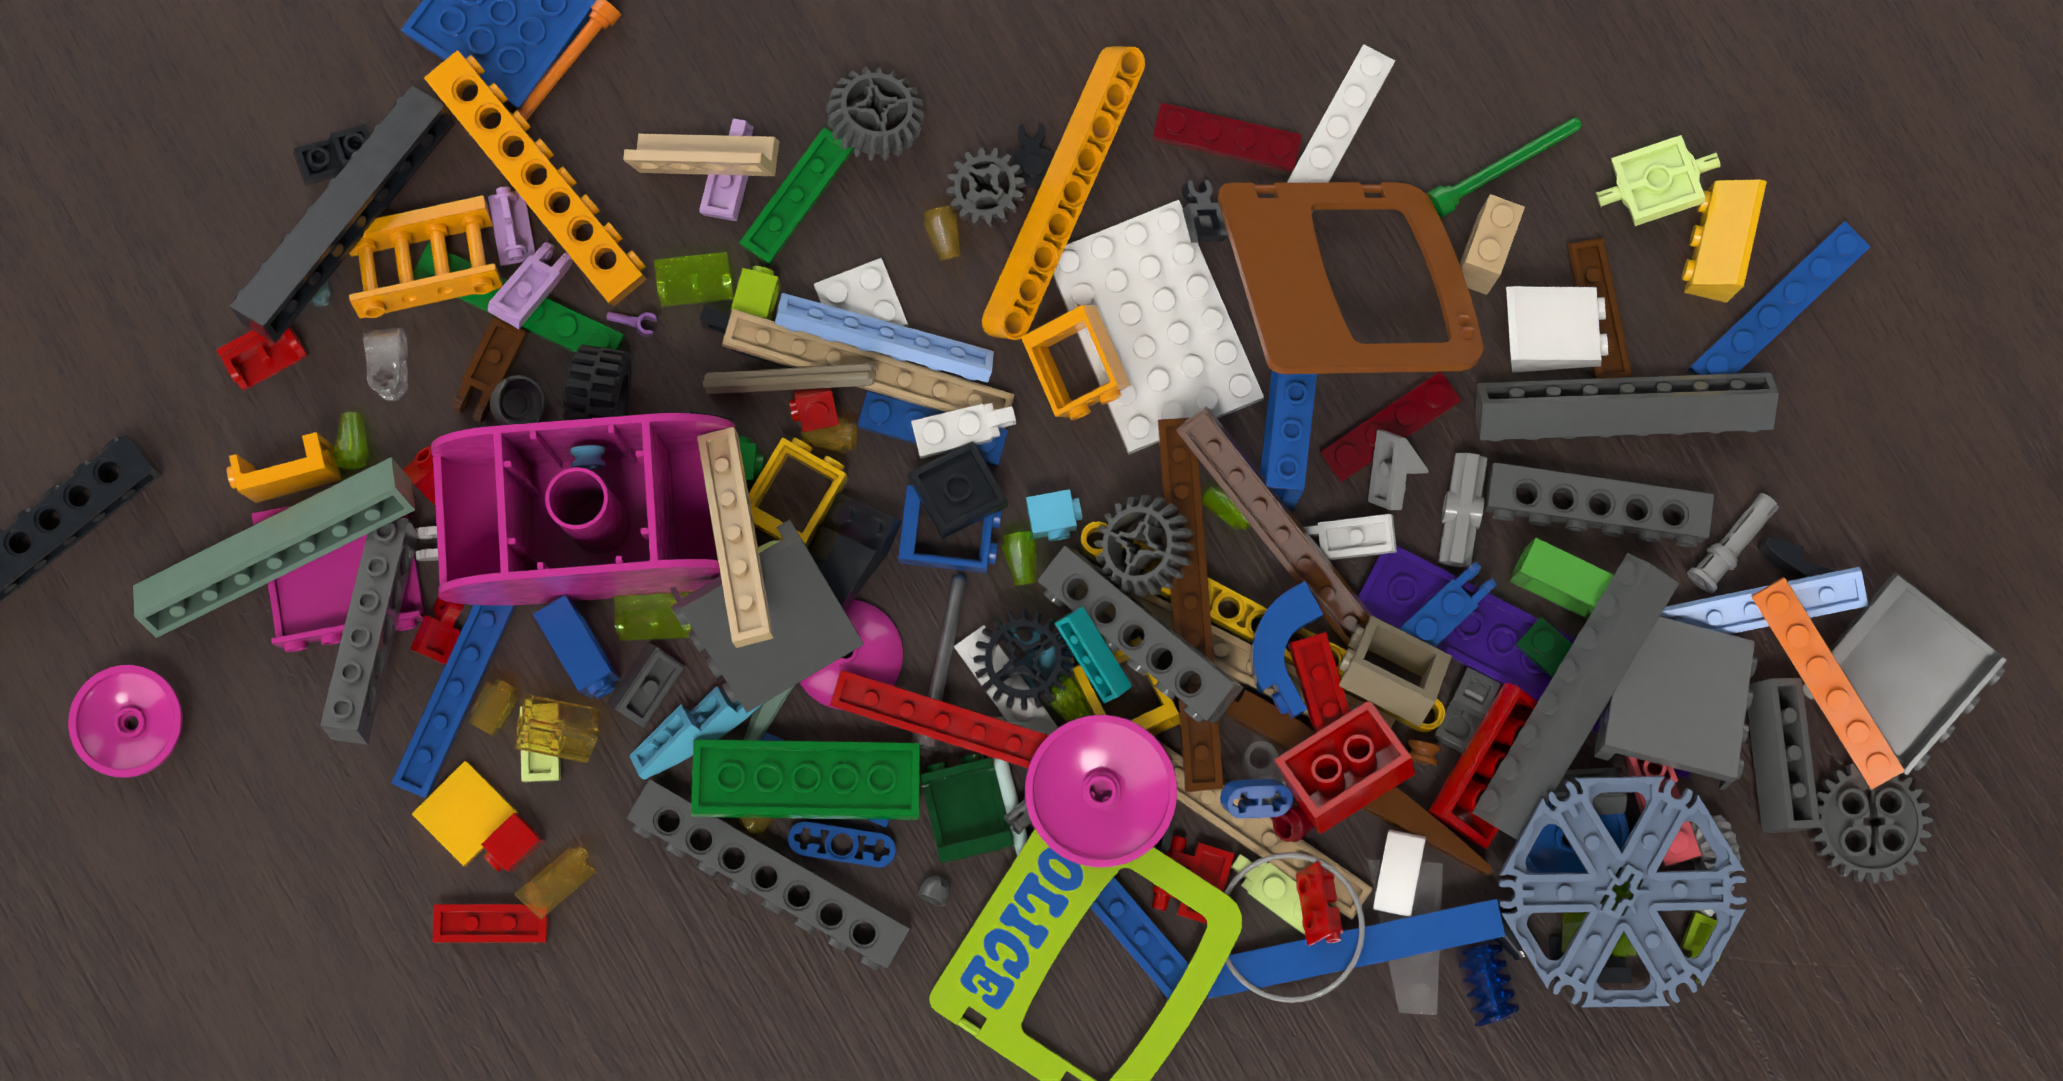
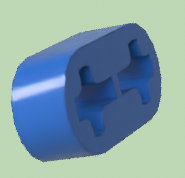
M1277 779L1231 781L1225 785L1220 795L1222 807L1232 816L1240 819L1282 816L1290 809L1293 802V795L1290 789ZM1275 791L1280 794L1279 798L1273 799L1272 804L1263 799L1274 797ZM1241 793L1249 798L1239 800L1238 806L1233 803V800L1240 798Z

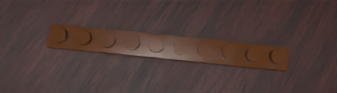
M1189 418L1160 419L1157 423L1163 499H1166L1167 505L1173 504L1178 507L1177 515H1184L1188 519L1183 528L1191 529L1194 534L1185 540L1186 543L1192 544L1195 548L1193 551L1185 552V558H1189L1192 564L1189 566L1181 564L1179 569L1183 572L1184 577L1178 579L1172 576L1174 587L1170 589L1173 630L1214 663L1199 460L1176 431L1177 427ZM1198 673L1193 674L1188 679L1187 688L1191 694L1196 693L1201 687L1202 681ZM1178 698L1185 792L1223 790L1219 722L1213 723L1204 719L1202 723H1199L1183 710L1187 704Z

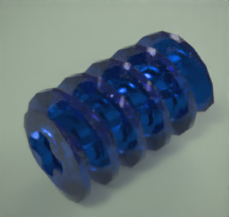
M1489 943L1455 952V954L1467 956L1466 960L1458 964L1459 969L1471 970V974L1462 979L1463 983L1475 985V989L1466 994L1467 998L1479 999L1480 1002L1470 1009L1471 1013L1483 1014L1484 1017L1475 1023V1027L1511 1018V1015L1520 1010L1519 1004L1507 1003V1000L1515 995V990L1502 987L1511 980L1510 974L1498 973V971L1507 966L1506 960L1494 958V956L1503 951L1502 945Z

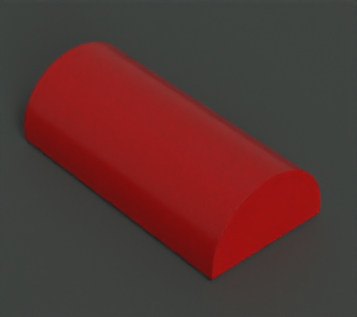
M1510 683L1503 684L1428 810V813L1444 826L1487 849L1499 829L1475 815L1472 811L1538 702L1516 685Z

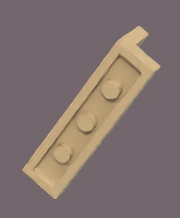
M638 134L637 150L624 149L623 160L639 173L775 176L779 140L775 137Z

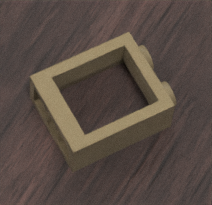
M1371 616L1364 629L1359 626L1356 627L1348 643V646L1353 648V650L1348 648L1338 669L1344 671L1339 686L1421 726L1436 701L1452 656ZM1367 650L1421 676L1422 680L1419 687L1364 660Z

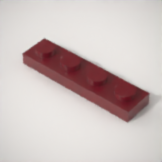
M1161 103L1152 141L1293 172L1302 135Z
M1440 371L1322 450L1319 455L1341 484L1373 462L1377 430H1385L1408 439L1458 405L1461 399Z

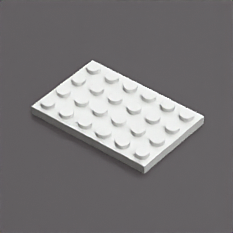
M1179 200L1066 245L1054 271L1053 278L1067 311L1069 312L1081 305L1097 307L1131 386L1120 391L1122 396L1119 399L1107 404L1128 455L1159 442L1157 422L1160 419L1190 418L1206 405L1218 419L1264 399L1198 243H1191L1183 208ZM1086 327L1077 332L1097 382L1099 386L1110 382V379Z

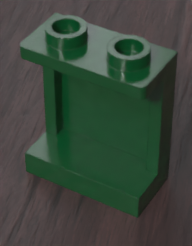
M981 753L962 758V765L948 768L947 762L937 763L925 767L927 773L919 775L941 865L1014 847L1009 825L1003 817L1006 812L992 757L985 759L984 754Z

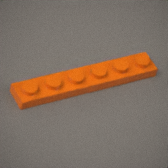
M1785 577L1751 595L1871 790L1904 772L1905 770Z

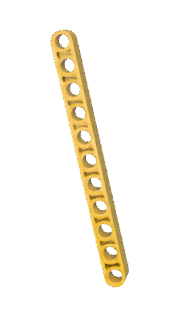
M1100 521L1086 525L1080 540L1083 553L1096 562L1098 561L1095 557L1103 552V548L1094 549L1090 547L1087 543V537L1093 532H1099L1097 527L1108 526V524ZM1134 540V543L1141 545V549L1155 551V549ZM1162 559L1154 560L1149 570L1145 569L1143 575L1154 570L1161 563ZM1208 578L1211 622L1252 644L1254 632L1251 629V622L1256 618H1262L1268 609ZM1161 586V594L1159 595L1171 601L1170 589ZM1223 601H1231L1236 604L1238 615L1232 619L1224 618L1218 611V605ZM1302 628L1293 635L1303 639L1316 634ZM1329 642L1341 680L1344 671L1338 668L1346 650ZM1285 648L1284 661L1294 666L1291 654ZM1343 688L1344 693L1364 703L1368 701ZM1437 698L1432 706L1435 712L1433 723H1422L1421 726L1372 703L1376 709L1419 732H1429L1443 722L1445 717V708Z

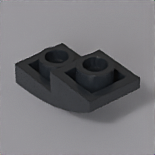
M366 125L331 133L328 140L294 148L293 155L305 186L337 177L349 162L351 155L356 150H359L370 137Z

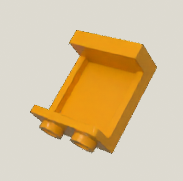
M317 432L302 436L306 458L256 471L254 465L238 454L229 456L231 467H227V476L233 489L237 488L238 492L255 503L341 480L333 445Z

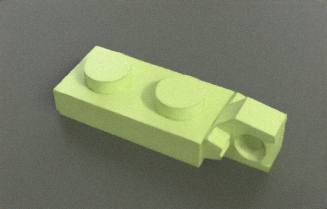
M1240 854L1231 865V868L1239 873L1252 862ZM1270 862L1263 863L1243 876L1246 879L1241 886L1248 891L1247 894L1306 936L1302 924L1303 917L1299 894L1296 888L1297 882Z

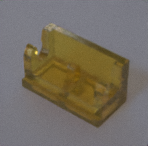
M526 694L523 700L522 716H518L515 749L588 763L598 739L599 709Z

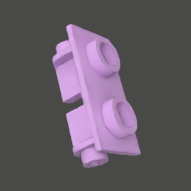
M511 187L497 188V194L488 196L500 266L524 262L529 255L533 256L535 253L527 203L517 191L511 192Z

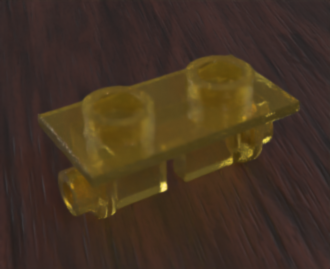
M581 846L576 849L568 848L515 893V896L542 919L591 878L596 871L586 863L585 860L589 858V855Z

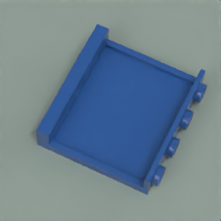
M1271 369L1260 474L1266 480V487H1271L1290 512H1293L1305 487L1317 374H1279Z

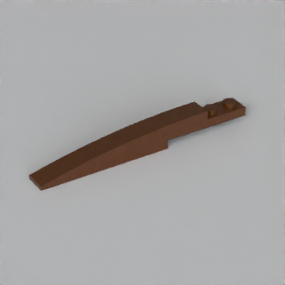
M1247 690L1243 692L1238 702L1234 700L1222 715L1286 751H1289L1315 734L1314 730L1295 718L1290 719L1287 713L1282 715L1277 707ZM1394 787L1361 808L1402 832L1425 836L1426 845L1482 876L1490 875L1493 870L1487 862L1460 838L1397 787Z

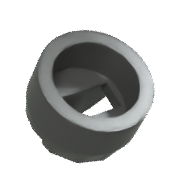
M938 875L929 876L921 884L917 896L934 905L945 906L950 893L949 883Z

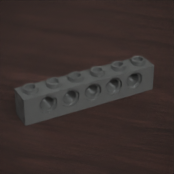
M1493 463L1488 468L1483 512L1492 513L1493 519L1513 521L1514 516L1529 518L1528 523L1537 526H1550L1551 522L1564 523L1565 529L1583 532L1587 531L1588 527L1602 529V534L1607 536L1623 537L1624 532L1639 534L1638 539L1642 541L1660 542L1661 538L1675 539V545L1697 547L1698 543L1704 542L1710 535L1714 494ZM1516 489H1528L1533 496L1532 504L1520 503L1516 498ZM1554 493H1562L1568 498L1569 508L1567 510L1558 509L1553 504L1552 496ZM1591 498L1600 499L1604 503L1606 508L1604 515H1596L1590 510L1589 501ZM1632 503L1639 506L1642 511L1641 520L1636 521L1628 517L1626 513L1627 504ZM1664 509H1671L1678 515L1677 526H1671L1664 521Z
M398 518L367 534L320 724L331 740L366 745L369 743L418 539V534L409 519Z
M1064 546L1038 579V582L1046 588L1043 594L1059 607L1066 604L1074 611L1083 606L1111 651L1115 653L1119 649L1130 657L1127 664L1142 676H1145L1148 672L1158 680L1155 687L1172 700L1177 696L1187 705L1183 710L1199 723H1202L1204 719L1216 723L1244 687L1134 597L1123 592L1120 586L1116 587L1113 585L1108 576L1103 575L1100 572L1101 570L1079 552ZM1085 581L1088 585V593L1084 599L1078 601L1075 595L1076 587ZM1113 604L1116 608V616L1112 622L1106 624L1103 619V612L1107 606ZM1141 627L1144 631V640L1139 646L1134 647L1131 643V634L1136 628ZM1169 650L1172 653L1173 662L1168 669L1162 670L1159 665L1160 655ZM1198 673L1202 684L1196 693L1191 694L1187 688V682L1193 674Z

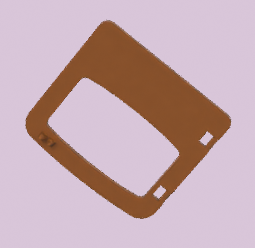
M1360 182L1274 183V185L1225 183L1221 186L1218 193L1219 206L1264 356L1269 368L1279 374L1463 371L1477 365L1483 352V342L1471 296L1443 223L1431 199L1421 189L1399 182H1381L1380 184H1361ZM1364 193H1380L1381 198H1365ZM1257 194H1274L1275 198H1258ZM1393 209L1402 212L1416 237L1430 271L1444 316L1448 342L1363 344L1354 340L1342 317L1326 275L1314 231L1311 211Z

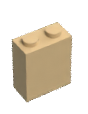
M1491 194L1487 198L1476 218L1460 262V267L1469 289L1487 295L1501 275L1525 209L1524 206Z

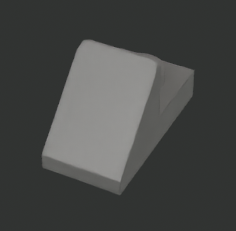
M1377 430L1368 502L1388 510H1402L1407 474L1429 472L1405 437L1385 430Z

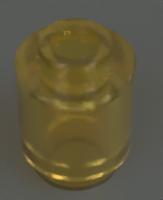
M498 678L494 684L487 681L470 710V713L473 715L469 723L495 736L498 729L503 730L520 699L514 695L517 688Z

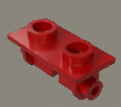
M1317 861L1295 874L1307 946H1311L1324 938L1326 943L1341 941L1340 935L1344 932L1341 925L1339 908L1328 907L1327 902L1334 903L1337 901L1334 874L1321 867V863Z

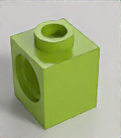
M753 266L752 270L742 268L731 310L735 309L771 320L781 287L778 276H774V271L761 266Z

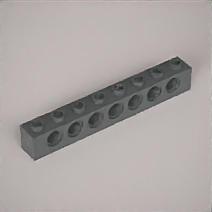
M650 779L626 818L635 823L631 829L632 831L650 841L654 835L667 842L664 846L665 850L681 859H684L686 853L698 859L699 862L696 866L698 869L716 878L719 872L732 879L728 885L729 887L747 897L751 891L764 898L761 903L762 906L778 915H781L783 910L795 915L796 919L793 922L795 925L811 934L814 933L816 928L828 934L829 937L826 940L828 944L846 953L848 947L862 954L858 961L877 972L881 966L887 969L890 968L911 931L906 926L716 817H692L690 802ZM674 811L680 817V824L676 830L665 832L661 826V819L666 813ZM708 830L712 835V844L708 849L698 851L694 847L693 838L697 832ZM735 848L741 849L745 855L744 864L738 869H729L725 862L727 853ZM765 867H772L777 872V881L770 888H762L757 879L759 872ZM796 886H805L810 892L809 902L805 906L795 907L790 901V893ZM830 904L838 905L843 912L842 920L835 926H828L822 919L824 908ZM862 923H870L875 929V938L867 945L859 944L854 935L855 929Z

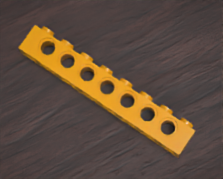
M457 50L426 75L424 79L606 301L614 307L647 280L641 272L646 266L633 250L628 254L624 252L618 244L623 238L610 222L605 226L601 224L595 216L600 210L587 194L580 198L572 187L577 182L564 166L557 170L549 159L554 154L540 138L534 142L526 131L531 126L517 110L511 114L503 103L508 98L495 83L488 86L481 78L485 70L472 55L465 58ZM469 85H476L478 87L477 96L471 101H463V90ZM492 113H500V124L494 129H486L485 120L487 116ZM517 140L523 141V152L517 157H509V145ZM536 169H546V180L540 185H532L530 180L531 174ZM561 196L569 197L570 206L568 210L563 213H555L553 209L555 200ZM583 224H591L593 226L592 237L587 241H578L576 238L577 229ZM606 252H614L617 258L615 265L607 270L601 269L599 266L600 257Z

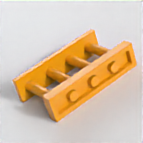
M484 195L376 218L364 232L361 240L349 253L351 257L359 256L363 292L349 295L350 302L360 319L365 317L377 318L388 312L471 294H487L494 289L502 288L503 282L495 264L486 265L481 229L492 227L493 222L491 211ZM466 232L471 268L450 273L445 237ZM430 240L435 276L414 280L409 245ZM394 248L399 284L378 288L373 253Z

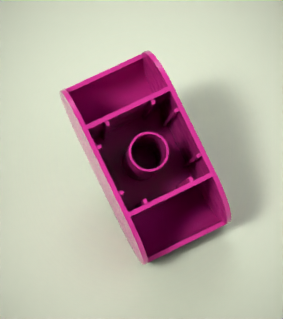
M658 413L479 427L448 433L436 438L431 443V454L433 455L440 581V586L438 587L439 598L447 602L468 605H532L552 603L564 595L572 601L672 594L670 589L676 587L679 593L693 592L721 576L697 436L733 426L736 429V425L727 419L710 415ZM586 445L605 447V453L601 455V459L606 462V467L598 470H588L580 467L571 468V463L575 461V456L570 454V449Z

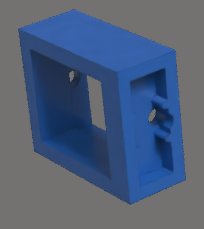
M907 485L898 556L899 563L987 574L988 564H996L998 543L991 542L993 528H1000L1002 510L984 518L979 560L916 553L922 502L913 486Z
M564 595L533 614L580 693L589 699L593 696L596 699H600L616 689L614 683L621 679L579 608L571 599Z

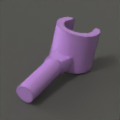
M610 311L607 313V320L634 327L643 337H650L654 334L653 331L644 330L640 325L643 320L657 322V317L652 313H642L639 317Z

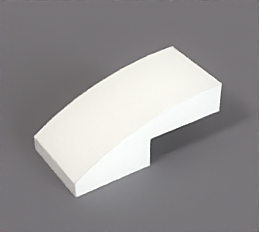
M1389 829L1373 909L1411 916L1426 841L1425 836Z

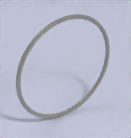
M1277 853L1260 858L1242 869L1230 882L1224 893L1230 895L1234 886L1246 873L1268 861L1282 858H1298L1314 863L1318 861L1322 867L1332 872L1345 885L1355 903L1359 918V938L1355 954L1347 969L1335 982L1318 992L1299 997H1284L1267 993L1249 983L1236 970L1229 956L1225 963L1232 974L1245 987L1262 997L1279 1002H1304L1329 993L1338 987L1352 972L1363 948L1365 937L1364 914L1354 888L1336 868L1317 857L1307 854Z

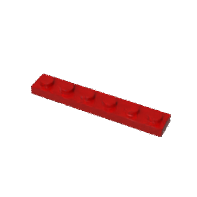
M843 669L840 670L830 703L832 707L1025 768H1029L1037 749L1049 736V734Z

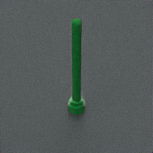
M1571 118L1453 187L1450 185L1445 187L1440 185L1429 191L1427 195L1431 199L1439 217L1442 218L1453 212L1455 206L1459 204V199L1581 129L1582 122L1578 118Z

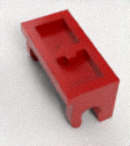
M290 325L276 344L251 330L216 349L233 381L238 383L242 391H246L308 357L292 325Z

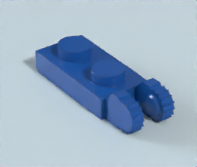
M1475 561L1456 580L1452 579L1399 630L1436 647L1479 606L1477 603L1497 583L1493 579L1487 580L1479 587L1478 592L1470 597L1461 586L1479 573L1481 566Z

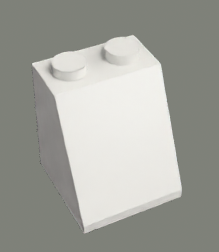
M1506 287L1512 373L1601 366V356L1608 355L1607 333L1600 334L1599 320L1606 319L1605 299L1604 297L1597 298L1596 287Z

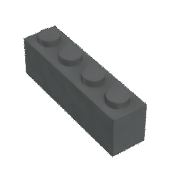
M1774 678L1749 684V689L1753 690V699L1748 710L1762 834L1797 832L1820 827L1802 678Z

